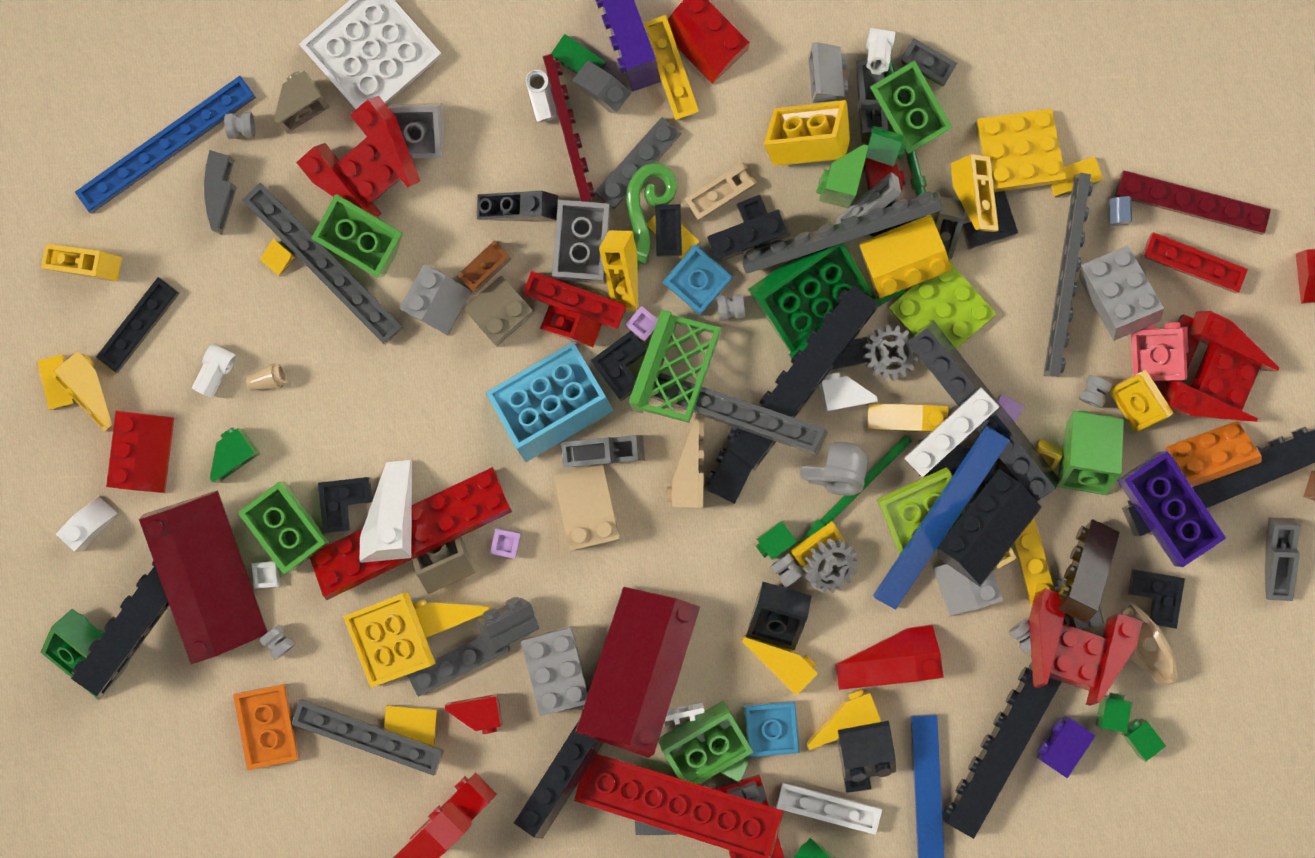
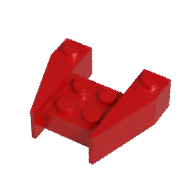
M380 96L367 99L350 114L367 137L341 160L337 158L326 143L314 146L296 162L313 184L332 197L338 194L375 217L380 216L382 213L374 202L399 180H402L407 188L421 181L397 119Z
M1196 311L1188 330V336L1207 344L1208 347L1191 387L1182 382H1166L1162 396L1173 413L1177 415L1257 422V417L1242 410L1259 370L1279 371V367L1233 321L1212 311Z
M1045 588L1035 593L1029 616L1033 687L1039 688L1047 685L1049 678L1089 691L1086 705L1091 706L1100 703L1135 650L1143 621L1119 613L1107 618L1103 637L1063 624L1065 613L1058 610L1061 601L1058 598V592Z
M476 772L469 779L464 776L454 786L457 791L442 806L438 805L428 815L429 819L409 838L410 841L393 858H440L466 833L472 825L471 821L493 800L497 793Z

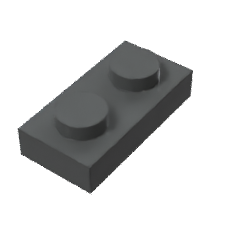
M913 38L900 60L904 65L915 60L923 76L944 87L957 65L955 61Z

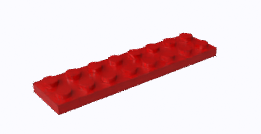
M491 467L412 505L411 558L361 563L360 536L363 530L361 529L325 546L310 557V561L322 595L326 600H329L512 513V509L494 468Z
M596 754L580 779L574 798L575 802L752 858H771L784 814L783 810L600 754Z

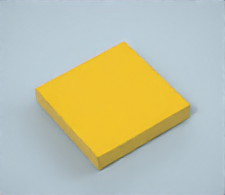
M1146 369L1112 386L1109 392L1135 433L1173 414V411Z
M387 705L384 729L435 746L438 709Z

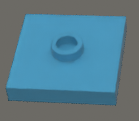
M694 244L664 278L662 283L697 314L701 315L732 280L733 276L697 244Z
M795 701L744 705L746 737L754 752L748 755V757L800 753Z

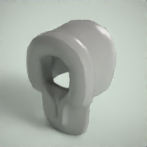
M834 442L829 447L826 467L802 466L800 476L801 479L808 481L809 484L824 486L832 494L856 495L862 492L864 488V479L868 469V457L865 451L856 444Z

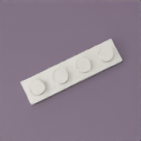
M980 387L905 456V460L923 477L996 411L999 405Z
M785 782L781 784L776 803L777 809L876 835L882 809L879 807Z

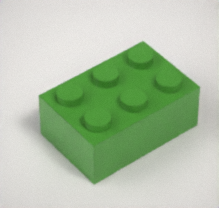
M286 482L276 483L238 512L283 574H290L331 543Z

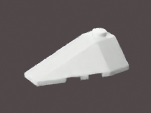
M411 460L386 462L360 536L361 563L411 558Z

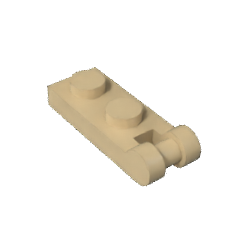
M744 162L733 167L684 199L697 221L757 184L755 178L750 177L746 171L748 168ZM736 176H738L742 182L738 186H736V184L732 180Z

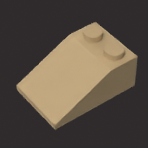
M603 464L554 476L569 551L620 539Z

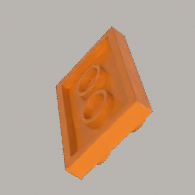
M1238 421L1166 446V451L1169 452L1192 487L1262 462L1261 454Z
M286 684L233 694L247 770L300 759L294 726L291 725L292 716Z

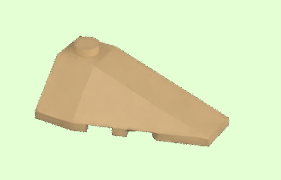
M698 414L695 415L672 480V487H667V502H672V507L703 508L704 416Z

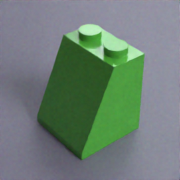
M1087 411L1072 412L1066 422L1057 487L1107 495L1122 473L1124 419L1115 418L1112 415L1090 414Z

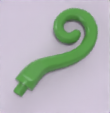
M660 163L647 164L638 169L632 176L627 188V209L637 249L638 269L640 264L646 265L651 250V237L640 205L641 188L649 177H659L664 181L665 193L662 196L655 194V186L653 184H648L645 187L644 197L654 207L655 205H668L674 199L677 191V182L674 174L668 167Z

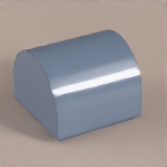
M1130 196L1109 199L1110 225L1122 226L1131 223L1132 206Z

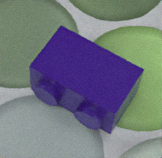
M1064 715L1062 719L1059 718L1054 723L1051 729L1053 733L1048 740L1045 739L1040 744L1037 750L1039 754L1036 758L1068 778L1096 735Z

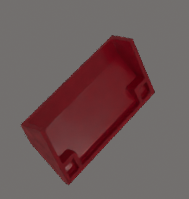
M218 490L145 513L140 517V525L191 665L219 656L268 633Z
M628 587L622 588L575 733L647 758L655 754L700 606L669 596Z

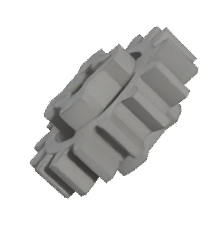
M890 325L884 326L883 331L880 328L874 330L876 337L869 335L867 339L871 343L863 345V348L868 350V353L862 357L870 361L866 368H874L873 376L881 373V380H886L889 375L892 381L897 380L898 374L901 378L906 377L905 369L908 371L914 370L913 365L910 363L916 362L919 359L913 356L915 351L908 344L909 339L907 336L909 331L906 330L900 333V326H895L891 331ZM887 336L895 337V339L892 340V342H888L886 340H883L882 338ZM903 346L906 349V355H904ZM890 348L893 349L892 354L894 356L891 358L888 357V349ZM875 350L877 351V354H878V360L876 359V356H875ZM890 364L899 366V368L895 370L886 369V367Z
M828 538L826 545L820 541L817 550L811 548L812 557L805 558L809 565L803 567L807 572L805 578L816 590L819 589L822 593H825L828 589L831 593H834L835 587L838 586L842 590L844 589L843 583L845 581L847 583L852 582L849 576L857 573L853 567L859 565V562L855 559L857 553L847 542L844 543L839 538L835 542Z

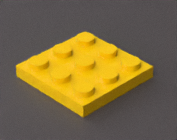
M1052 108L978 118L976 120L982 156H990L994 192L1065 182L1066 176Z
M408 591L343 616L370 688L436 664Z

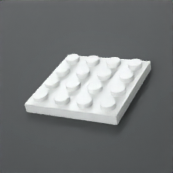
M349 0L299 44L355 109L367 99L380 96L384 103L388 104L442 57L441 52L395 0Z

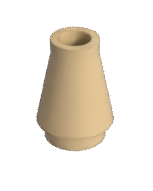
M271 364L259 372L248 376L246 381L251 391L281 388L283 384L287 383V376L281 364Z

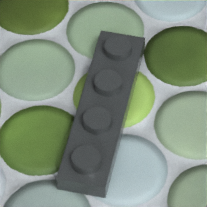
M661 117L600 185L595 194L604 202L610 204L612 209H615L626 197L629 182L635 172L644 165L656 163L681 136V133L666 119Z
M482 636L435 659L436 664L410 673L407 676L419 697L510 651V648L507 645L494 652L485 646Z

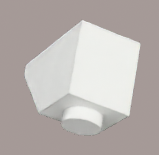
M840 373L827 375L820 384L825 412L871 404L878 401L876 395L848 376L840 377Z
M98 496L75 513L56 535L74 552L84 551L118 515V512Z

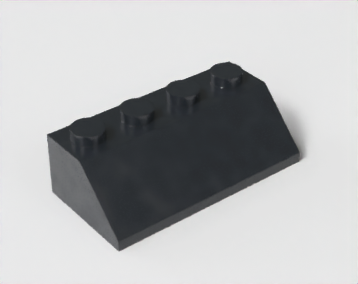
M999 469L937 547L938 558L981 587L1038 514L1042 506L1020 482Z

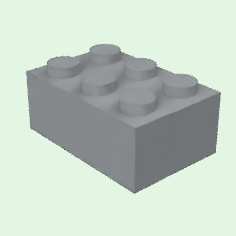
M558 200L552 269L553 279L604 284L605 272L599 247L609 230L610 204Z
M1128 245L1081 265L1079 279L1113 341L1161 321L1164 308Z
M570 626L522 639L521 644L540 716L584 705L589 689L573 627Z

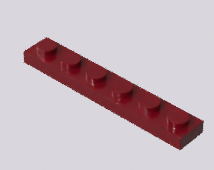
M553 54L545 55L543 60L581 202H592L591 197L595 196L592 181L586 182L584 173L589 172L586 158H580L578 152L579 148H583L579 133L574 134L572 124L576 123L572 109L567 110L565 100L570 98L566 84L561 85L558 77L563 75L559 60L554 61Z
M1125 170L1121 172L1115 195L1116 197L1130 196L1131 201L1260 235L1265 234L1271 212L1269 208Z

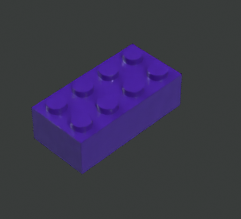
M1168 451L1158 452L1117 480L1174 566H1186L1226 539Z

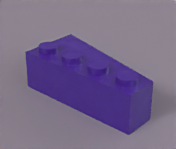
M595 0L598 9L603 8L605 14L601 15L605 29H610L612 33L609 39L613 51L618 50L620 58H617L621 72L626 73L632 92L659 83L660 77L657 60L635 1Z

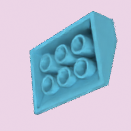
M574 342L486 392L513 444L525 462L614 411Z

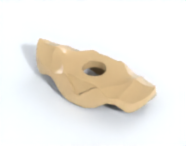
M1134 604L1128 605L1122 615L1143 621L1138 643L1130 656L1138 667L1146 670L1156 683L1163 685L1176 683L1178 679L1176 663L1172 649L1161 629L1138 606ZM1146 638H1153L1157 642L1158 647L1156 651H1150L1145 647Z

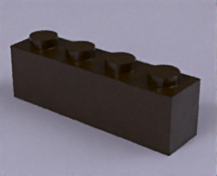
M1091 519L1086 527H1080L1075 538L1078 540V544L1070 554V559L1073 561L1068 566L1064 575L1067 581L1062 586L1058 598L1061 599L1058 610L1084 623H1087L1097 613L1119 538V531L1094 519Z

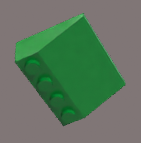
M844 243L791 259L748 289L756 304L790 353L805 344L813 330L819 331L824 324L821 320L830 309L832 311L835 310L839 304L836 301L845 289L849 291L854 285L873 299L875 297Z

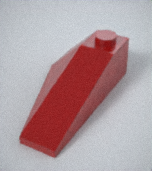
M932 624L906 628L835 664L839 690L944 678L940 649Z

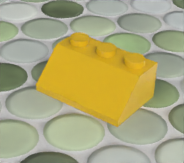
M846 100L774 108L764 141V147L773 166L838 160L845 156L850 142Z
M931 214L859 243L871 282L879 298L952 270L946 249Z

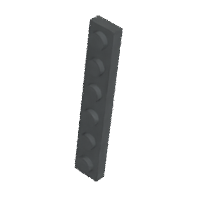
M303 699L299 700L291 725L433 776L437 773L444 752L443 749Z

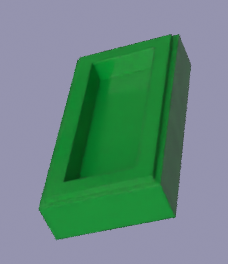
M566 34L562 36L551 52L555 60H559L561 64L576 74L586 61L592 62L601 69L606 65V61Z

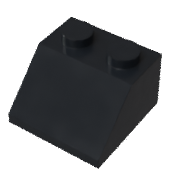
M762 582L746 636L795 650L808 618L812 596Z
M889 720L838 730L839 756L845 782H859L873 776L886 777L896 772V758Z

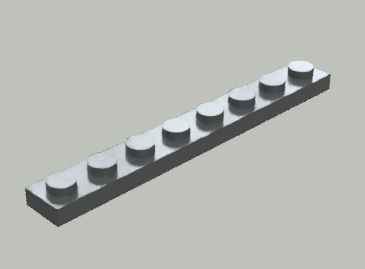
M1087 173L1074 175L1043 374V376L1060 377V373L1064 372L1066 364L1063 353L1064 348H1067L1069 343L1068 323L1073 318L1071 301L1077 292V282L1074 281L1076 272H1079L1081 267V257L1078 256L1079 249L1085 241V232H1082L1083 223L1087 221L1089 215V207L1086 206L1087 197H1090L1093 189V182L1090 181L1091 174Z
M261 182L243 199L246 205L384 345L403 328L323 245L311 239L313 235Z
M930 191L918 195L917 198L908 201L899 200L890 207L884 209L875 208L869 211L868 214L860 217L851 216L841 223L835 225L827 224L811 233L802 232L787 241L778 240L768 247L751 249L744 254L743 268L745 273L748 274L942 211V199L939 191L933 193Z
M660 373L657 380L660 385H663L673 380L674 377ZM684 380L680 382L685 392L695 387L693 383ZM677 384L664 390L668 400L682 394ZM705 387L701 388L693 413L816 456L828 433L825 428ZM661 392L651 397L655 400L666 402ZM684 398L673 404V406L687 410L688 403Z

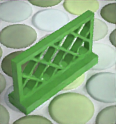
M661 310L629 399V404L633 411L639 413L646 411L690 423L722 331L721 327L673 316L670 311ZM677 324L687 326L690 333L679 339L674 335ZM704 331L713 333L711 341L703 345L699 343L696 337ZM694 338L698 347L685 354L680 344ZM677 346L682 356L668 362L666 358L667 351ZM701 352L704 356L703 364L692 368L688 359ZM686 361L690 371L676 377L672 367ZM669 369L674 379L660 385L657 380L659 374ZM693 375L696 380L695 387L685 392L680 382ZM677 384L682 394L668 400L664 390ZM660 392L662 393L666 401L665 403L657 407L648 405L652 396ZM685 398L688 403L686 413L674 412L671 405Z

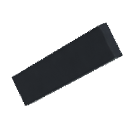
M157 277L96 358L114 372L119 373L180 292L160 277Z

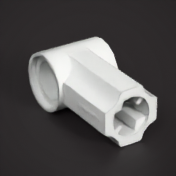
M870 27L866 50H868L867 68L871 70L872 74L881 75V73L888 71L895 31Z
M541 70L529 72L525 80L537 123L558 118L547 75ZM536 77H541L545 81L540 89L531 87V81Z
M214 343L211 344L205 352L202 360L203 366L192 389L213 398L224 375H227L234 366L236 354Z

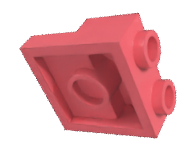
M1180 322L1164 323L1165 328H1155V324L1132 333L1133 376L1146 369L1153 381L1186 380V353L1189 352L1187 327H1181Z

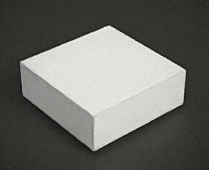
M274 561L251 563L254 589L281 586L279 567Z

